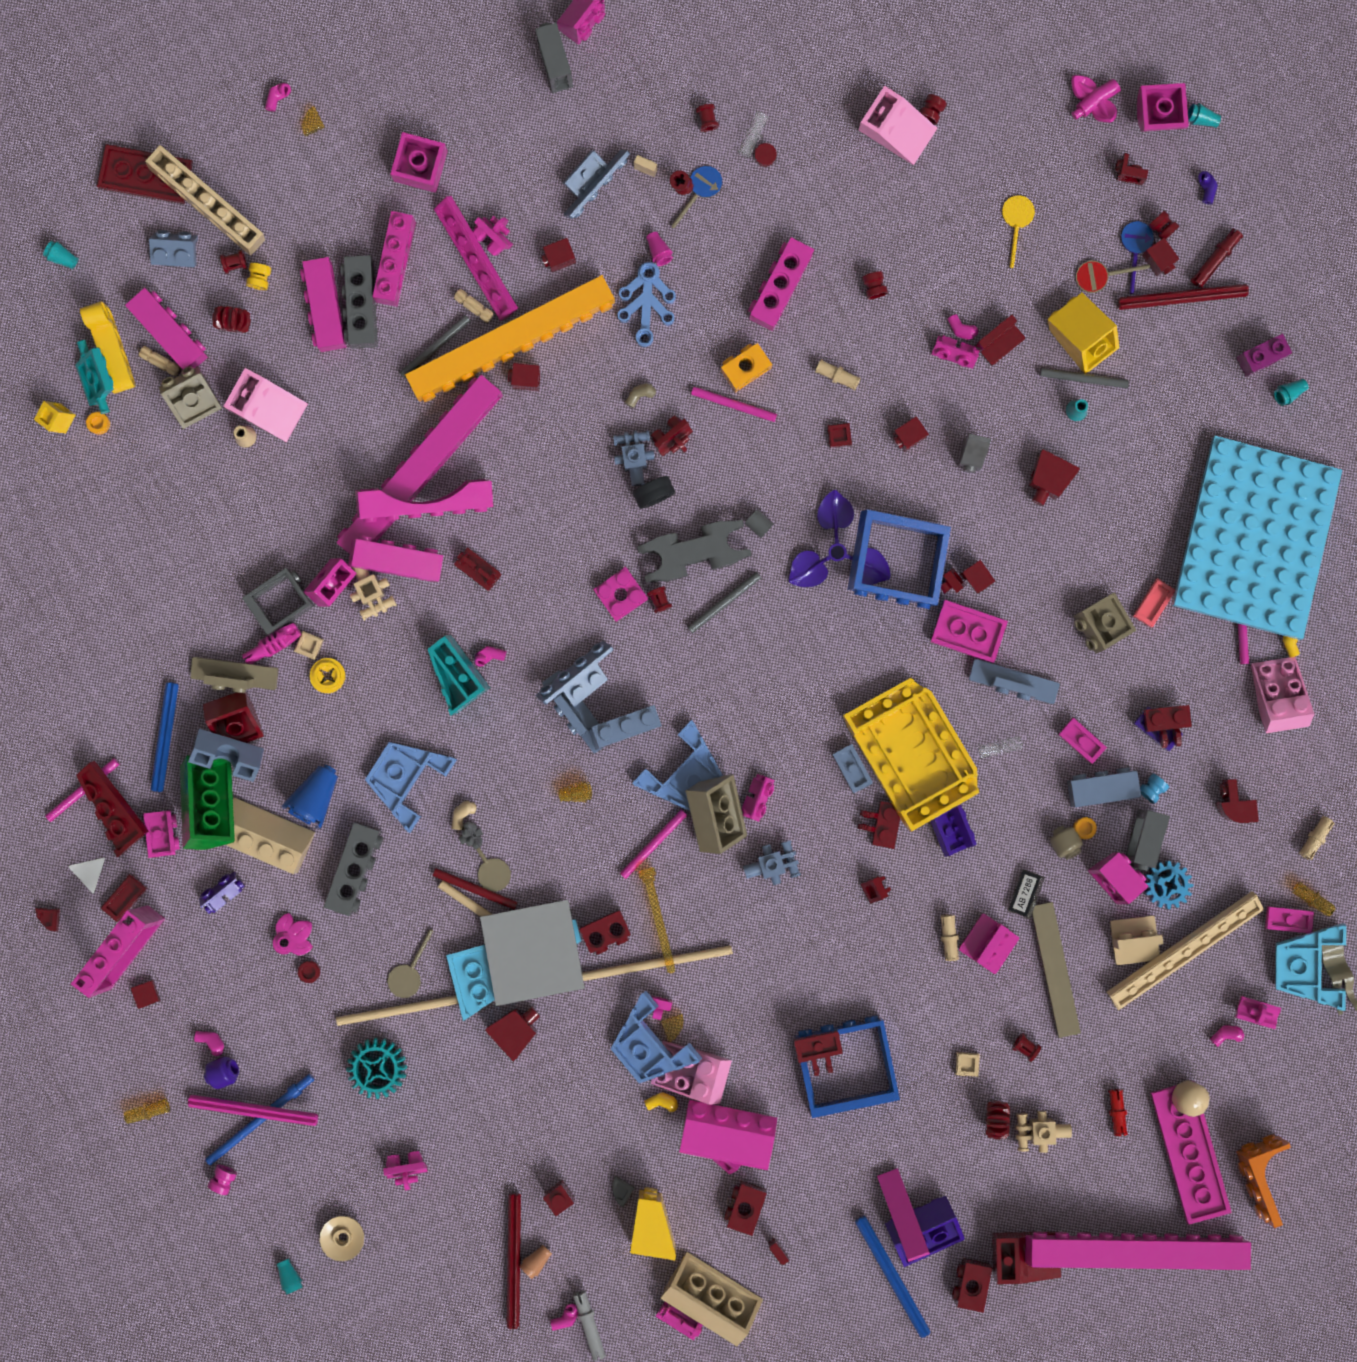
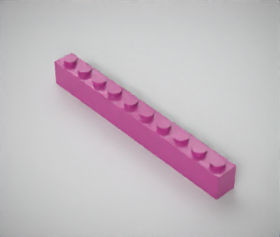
M482 375L479 378H473L467 386L469 388L464 395L460 394L453 402L454 407L449 412L446 410L440 416V423L435 429L431 427L424 435L426 439L421 445L417 444L410 451V458L406 462L403 460L396 467L395 471L397 473L392 478L388 477L383 482L381 491L394 498L412 502L502 398V392ZM356 514L352 519L353 524L348 529L344 528L337 536L339 540L336 543L350 554L352 540L359 539V536L373 538L372 542L376 543L395 520L377 517L375 522H364Z
M1037 1231L1033 1232V1235H1026L1025 1263L1031 1267L1251 1270V1242L1243 1239L1242 1235L1230 1234L1229 1238H1221V1235L1208 1234V1238H1200L1198 1234H1186V1237H1178L1177 1234L1166 1233L1164 1237H1157L1156 1234L1143 1233V1237H1135V1234L1121 1233V1236H1113L1112 1233L1102 1232L1099 1233V1236H1091V1233L1078 1232L1077 1236H1069L1067 1232H1055V1235H1047L1046 1232Z

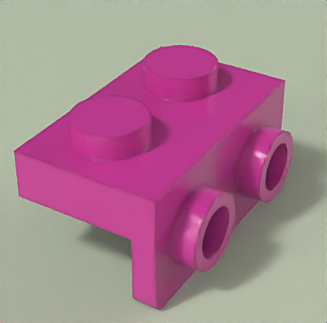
M171 810L144 813L145 827L149 830L146 833L148 858L176 855L175 850H180L179 837H174L173 828L177 827L176 814L171 815Z

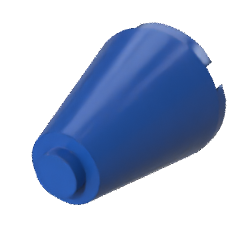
M326 764L323 767L318 766L281 807L283 809L290 808L289 814L308 825L311 822L317 823L315 828L321 829L337 782L336 770Z

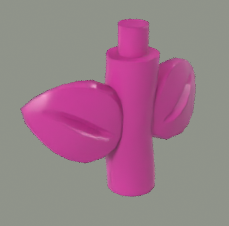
M1083 75L1072 76L1073 93L1078 99L1082 100L1076 105L1077 109L1071 113L1073 118L1077 120L1081 116L1087 117L1092 113L1093 118L1097 121L1113 122L1117 116V108L1107 99L1121 91L1117 81L1111 79L1097 87L1095 82L1089 77Z

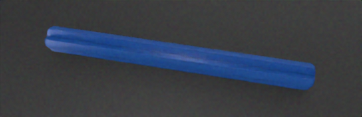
M866 1216L859 1217L855 1220V1223L921 1338L928 1336L931 1333L928 1325Z

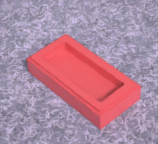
M1158 578L1155 579L1133 614V617L1152 628L1176 590Z

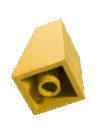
M1083 293L1072 297L1064 307L1054 311L1048 318L1050 332L1084 374H1087L1119 349L1117 325Z
M649 1187L639 1190L630 1253L675 1260L676 1245L662 1193H658L657 1189Z

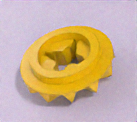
M332 658L318 660L310 670L311 684L322 693H334L342 687L346 679L345 669L340 662ZM322 669L326 672L333 670L331 676L335 682L330 680L323 682L325 676L320 670Z

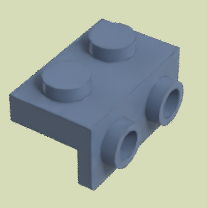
M167 230L156 231L149 238L151 265L195 267L197 265L196 242L198 241V235H191L190 232L171 234Z

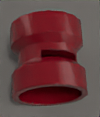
M928 94L924 101L925 106L919 112L933 125H937L940 119L939 114L944 111L947 103L937 95Z
M1165 210L1148 225L1153 231L1159 233L1160 239H1167L1180 227L1176 221H1171L1169 214Z
M882 271L872 272L862 277L863 285L869 288L866 291L868 300L880 298L888 294L887 286L882 285L884 280Z

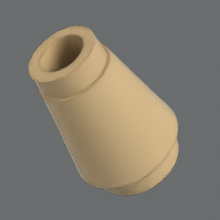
M237 426L234 429L235 441L241 447H250L256 441V432L250 426Z

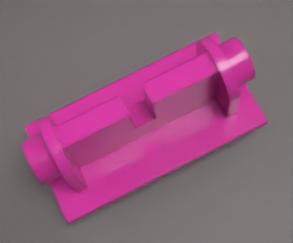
M945 335L937 337L931 355L973 369L980 351L976 349V346L961 342L960 347L957 348L955 347L957 340Z
M757 774L756 778L753 777L748 792L755 794V797L746 796L741 809L743 816L758 822L760 821V818L766 812L767 799L774 791L773 784L775 780Z
M665 1301L655 1316L693 1341L702 1331V1324Z

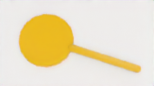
M1021 195L1009 198L1002 208V216L1005 222L1014 227L1010 268L1014 267L1018 230L1029 225L1035 215L1033 203L1027 197Z

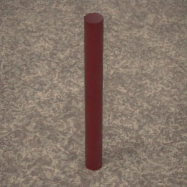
M438 868L434 870L433 877L515 910L518 904L517 901Z

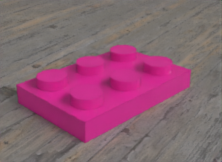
M944 600L930 642L994 663L1008 621Z

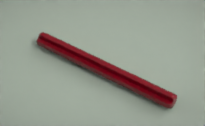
M1247 284L1120 297L1118 299L1119 310L1246 297L1249 295V287Z
M510 1193L508 1196V1329H518L520 1321V1193Z

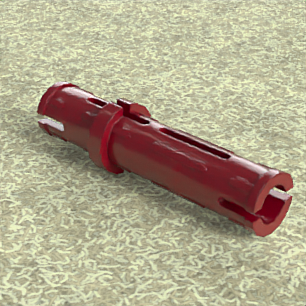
M1232 228L1225 239L1215 246V251L1194 277L1191 278L1190 281L1193 285L1201 289L1225 258L1230 257L1233 248L1243 238L1240 231L1236 230L1235 232V228Z

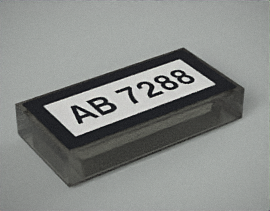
M1023 869L1008 911L1030 919L1045 877Z

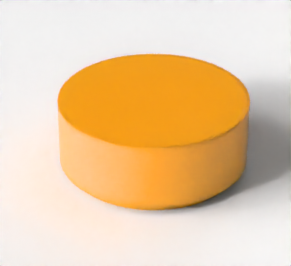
M93 412L87 417L86 426L92 433L101 435L108 431L110 420L105 414Z
M1088 817L1078 818L1073 825L1081 839L1092 838L1097 830L1096 823Z

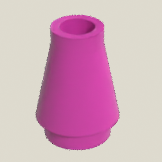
M652 232L646 236L652 261L657 266L668 264L673 259V252L659 236L658 232Z

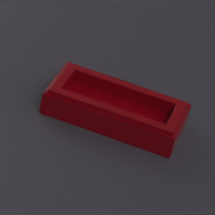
M129 874L101 906V909L113 920L119 922L126 911L131 909L148 887L133 874Z

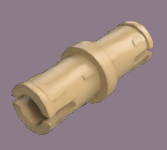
M822 359L815 371L832 379L833 383L837 384L838 382L854 391L861 380L860 377L844 371L843 367L839 366L838 368Z
M1322 816L1313 832L1311 831L1308 834L1309 838L1299 854L1312 861L1317 850L1326 842L1325 838L1335 822L1328 817Z
M955 915L940 916L942 924L941 941H943L945 961L959 960L957 947L959 935L956 934Z

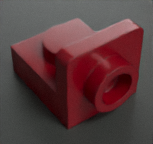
M1124 153L1121 159L1116 161L1115 172L1118 173L1116 180L1143 185L1149 170L1143 169L1139 165L1127 166L1129 154Z

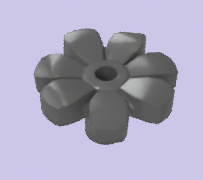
M466 822L463 825L465 830L462 831L459 840L461 844L467 843L468 846L472 845L474 849H478L483 843L480 837L483 835L480 828L477 829L475 823Z

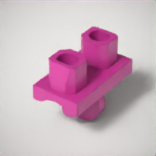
M493 216L490 221L486 217L482 219L478 217L474 221L477 225L473 233L477 240L482 242L487 235L492 239L486 248L493 256H497L504 249L512 247L513 243L505 237L510 232L506 227L508 220L505 217L498 220Z
M1241 996L1235 1018L1276 1029L1281 1008Z
M419 1151L408 1153L409 1164L401 1165L400 1155L387 1156V1168H383L384 1176H387L388 1179L403 1176V1178L395 1179L396 1186L404 1184L405 1191L411 1190V1183L418 1182V1176L410 1175L428 1172L427 1165L423 1162Z

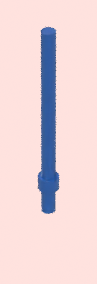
M309 1073L297 1084L293 1083L287 1088V1092L273 1102L270 1107L282 1108L292 1098L296 1099L303 1093L302 1090L315 1080L313 1075ZM255 1117L206 1157L205 1161L211 1166L267 1119Z

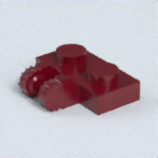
M1189 705L1143 710L1146 732L1159 731L1162 748H1167L1168 746L1166 730L1169 729L1173 731L1175 746H1181L1182 739L1179 728L1192 727Z
M880 801L878 814L861 810L860 815L863 817L877 818L876 825L872 827L861 823L858 824L857 829L874 832L872 845L894 849L900 817L892 803Z
M838 1030L793 1039L798 1063L811 1061L814 1076H819L820 1070L816 1059L824 1058L826 1071L833 1073L830 1056L843 1054Z

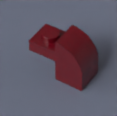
M1237 779L1222 780L1220 795L1224 798V802H1216V808L1220 815L1226 820L1235 823L1259 822L1257 800H1239Z

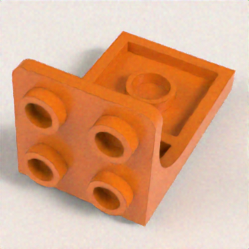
M1268 1135L1262 1138V1142L1256 1144L1252 1142L1243 1145L1242 1149L1236 1151L1240 1161L1238 1163L1242 1176H1246L1248 1181L1246 1189L1250 1197L1255 1199L1256 1205H1254V1209L1258 1218H1262L1265 1223L1277 1228L1282 1226L1283 1223L1266 1182L1265 1169L1267 1163L1275 1154L1287 1150L1291 1146L1288 1141L1279 1136Z

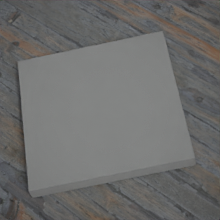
M569 900L480 917L496 1006L585 989Z

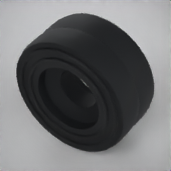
M668 476L654 479L633 491V496L640 509L653 506L675 494V489Z

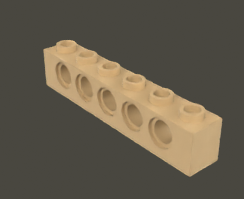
M161 145L145 161L149 170L251 256L265 241L264 234Z

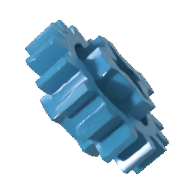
M1166 861L1165 866L1162 862H1157V869L1149 868L1152 874H1145V877L1149 879L1148 882H1145L1149 886V890L1144 893L1145 895H1152L1149 900L1150 902L1154 903L1157 901V907L1160 908L1165 904L1166 909H1171L1172 904L1175 908H1179V901L1187 903L1185 895H1192L1188 888L1194 887V884L1188 883L1192 876L1184 874L1187 871L1186 867L1179 869L1180 863L1175 862L1172 866L1171 861ZM1169 870L1164 876H1158L1161 872ZM1179 876H1180L1181 881H1182V886L1180 885V883H1179V881H1178V877H1179ZM1166 881L1172 885L1171 889L1164 885ZM1154 884H1156L1159 890L1158 893L1155 891ZM1178 893V896L1170 899L1171 895Z

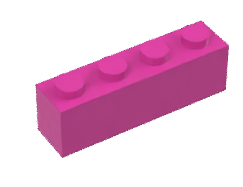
M329 257L303 261L304 269H300L302 281L306 282L307 285L304 296L306 303H310L311 312H308V319L310 325H314L315 333L311 334L314 347L317 346L320 352L347 348L332 261Z
M144 288L125 304L130 312L182 369L189 366L195 368L208 358L204 353L206 348L198 339L195 341L191 339L189 335L192 332L183 323L179 325L174 320L177 316L169 307L164 309L160 304L163 300L154 290L150 293Z
M359 536V539L352 540L348 567L429 582H439L444 555L437 554L438 550L425 548L423 552L416 550V546L403 544V547L394 546V542L387 540L375 543L372 542L373 538Z

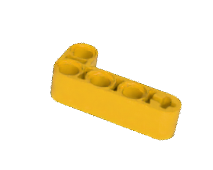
M100 301L80 308L82 320L86 327L91 330L96 348H100L101 354L106 359V368L113 380L114 390L112 392L116 394L136 387L117 326L109 307Z

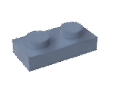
M853 744L832 754L853 794L873 784Z

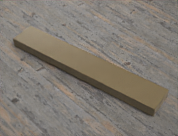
M1053 902L1032 905L1030 910L1057 1036L1062 1038L1081 1034Z

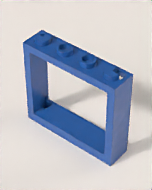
M868 509L861 511L847 590L854 591V595L867 597V594L875 595V599L881 601H888V598L896 599V604L909 605V602L916 603L917 608L930 609V606H937L951 527ZM872 523L938 536L928 597L861 583Z
M877 1015L864 1018L865 1021L858 1023L855 1020H848L842 1022L843 1026L824 1025L820 1027L821 1030L812 1032V1029H805L799 1031V1035L794 1036L797 1039L838 1030L840 1035L877 1027L889 1089L815 1104L807 1062H802L800 1066L812 1118L900 1100L886 1029L882 1018H878Z

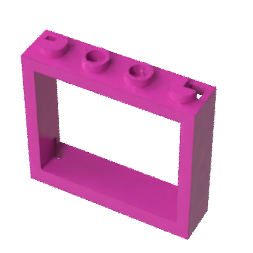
M148 905L127 910L72 981L71 985L88 998L111 990L165 918ZM128 916L134 919L130 925L124 922Z

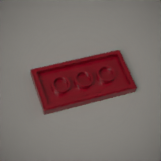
M105 144L97 183L99 189L184 205L186 201L148 169L145 161L152 152ZM175 157L192 171V160Z

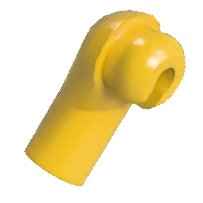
M1283 636L1282 640L1289 658L1298 656L1300 654L1296 645L1298 639Z
M664 1092L644 1100L649 1111L657 1106L666 1108L669 1112H675L678 1109L677 1099Z

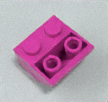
M573 0L557 21L559 31L578 45L582 40L586 41L592 33V27L595 23L599 24L606 14L604 0Z

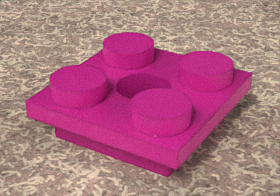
M626 567L593 589L616 622L649 600ZM618 589L627 591V598L625 600L619 601L615 598V592Z

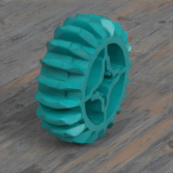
M375 1037L373 1045L369 1039H366V1048L363 1044L359 1043L357 1045L359 1052L352 1050L351 1054L355 1058H349L347 1062L353 1066L347 1067L346 1071L353 1072L348 1077V1080H356L352 1088L354 1089L359 1085L361 1087L358 1092L360 1095L366 1090L368 1091L367 1098H370L373 1092H375L376 1099L380 1098L381 1092L386 1098L389 1096L388 1089L395 1093L397 1091L395 1085L402 1086L403 1082L399 1078H406L407 1074L401 1072V1070L407 1069L408 1066L400 1064V1062L406 1059V1056L398 1057L402 1049L398 1048L394 1051L392 1049L395 1046L394 1042L388 1047L386 1046V1038L379 1044L378 1037ZM369 1051L383 1052L378 1059L368 1058L364 1055ZM388 1057L393 1061L394 1075L390 1073L391 1071L386 1066ZM383 1060L379 1068L382 1072L378 1071L371 1077L374 1072V1066ZM360 1061L368 1071L365 1080L360 1073ZM377 1077L390 1081L381 1086L371 1084Z

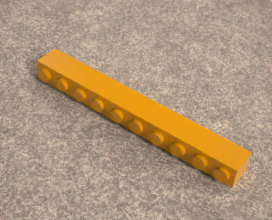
M603 275L405 374L418 401L428 402L436 397V393L442 390L443 392H448L456 387V383L462 380L463 382L470 381L475 377L474 374L480 371L487 372L495 367L494 364L513 359L515 357L514 354L521 350L523 353L534 348L533 344L542 341V343L547 342L554 337L553 334L559 331L562 333L567 332L574 327L573 324L579 321L584 323L592 319L593 314L599 311L604 313L613 307L612 305L615 304V298Z

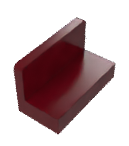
M1010 315L976 344V348L980 350L979 352L991 366L1025 340V336L1015 325L1017 319L1013 315Z

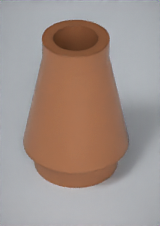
M542 1245L523 1259V1263L519 1267L531 1279L535 1276L538 1277L552 1253Z

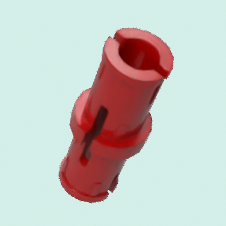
M1123 1089L1108 1090L1111 1105L1109 1115L1112 1116L1113 1135L1122 1136L1123 1134V1136L1128 1135L1125 1117L1127 1109L1124 1108Z

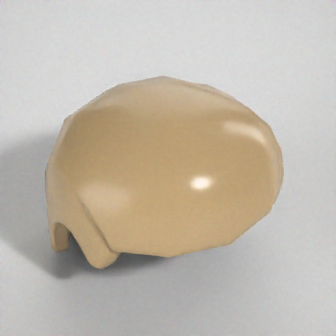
M1184 1081L1178 1084L1173 1091L1172 1102L1176 1110L1187 1116L1196 1117L1201 1115L1209 1106V1092L1198 1083Z

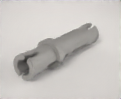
M582 1290L581 1294L576 1292L572 1296L579 1313L577 1318L582 1323L592 1360L597 1361V1357L603 1359L606 1357V1353L604 1352L594 1320V1309L590 1307L586 1290Z

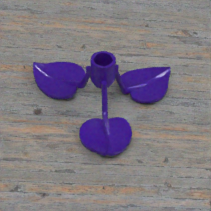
M837 490L831 491L822 500L817 514L818 522L822 528H834L835 543L830 546L829 555L822 560L813 551H803L794 558L789 583L795 586L813 587L824 582L828 576V569L823 563L830 559L834 561H841L844 558L853 559V556L847 554L845 546L839 543L838 528H846L852 523L854 509L851 503ZM867 548L861 583L873 585L889 580L891 577L890 568L884 556L873 548Z

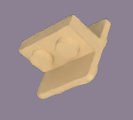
M1154 916L1110 921L1116 965L1148 962L1160 955L1159 944H1163V937L1157 933Z

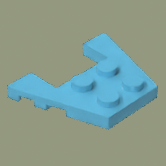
M1345 923L1275 943L1276 989L1345 1011V989L1321 988L1322 945H1346Z

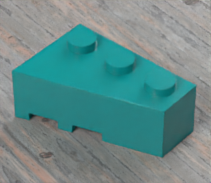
M445 635L428 648L436 676H438L442 687V694L445 696L450 716L459 713L490 689V686L452 635Z

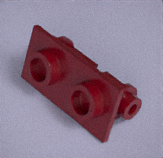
M468 547L458 555V560L454 564L487 591L491 590L502 575Z

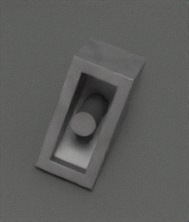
M969 434L963 440L957 467H962V471L968 473L980 471L983 467L991 439Z

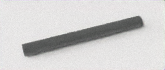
M466 315L460 318L399 372L401 376L406 379L405 374L422 365L471 322Z
M1041 368L1040 377L1126 389L1129 385V380L1046 368Z
M757 572L752 574L687 626L693 634L761 579Z

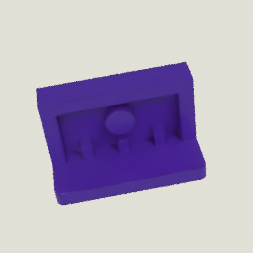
M961 804L930 821L944 857L977 845L974 832L969 826L966 812Z

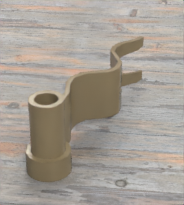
M1322 945V961L1332 981V988L1341 989L1342 980L1344 979L1346 995L1355 1011H1357V1000L1353 991L1354 976L1346 963L1344 946ZM1337 1009L1338 1015H1342L1343 1011Z

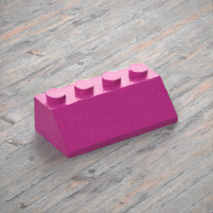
M689 1100L679 1153L768 1170L775 1139L777 1117Z

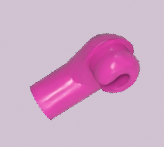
M486 646L475 654L474 663L478 667H482L492 659L504 661L507 651Z
M1224 1025L1210 1038V1041L1219 1047L1226 1039L1240 1042L1244 1039L1245 1035L1242 1028L1238 1026Z
M195 1032V1042L207 1043L214 1056L222 1055L224 1043L217 1033Z
M568 1304L562 1317L550 1320L552 1331L573 1326L579 1314L576 1305Z

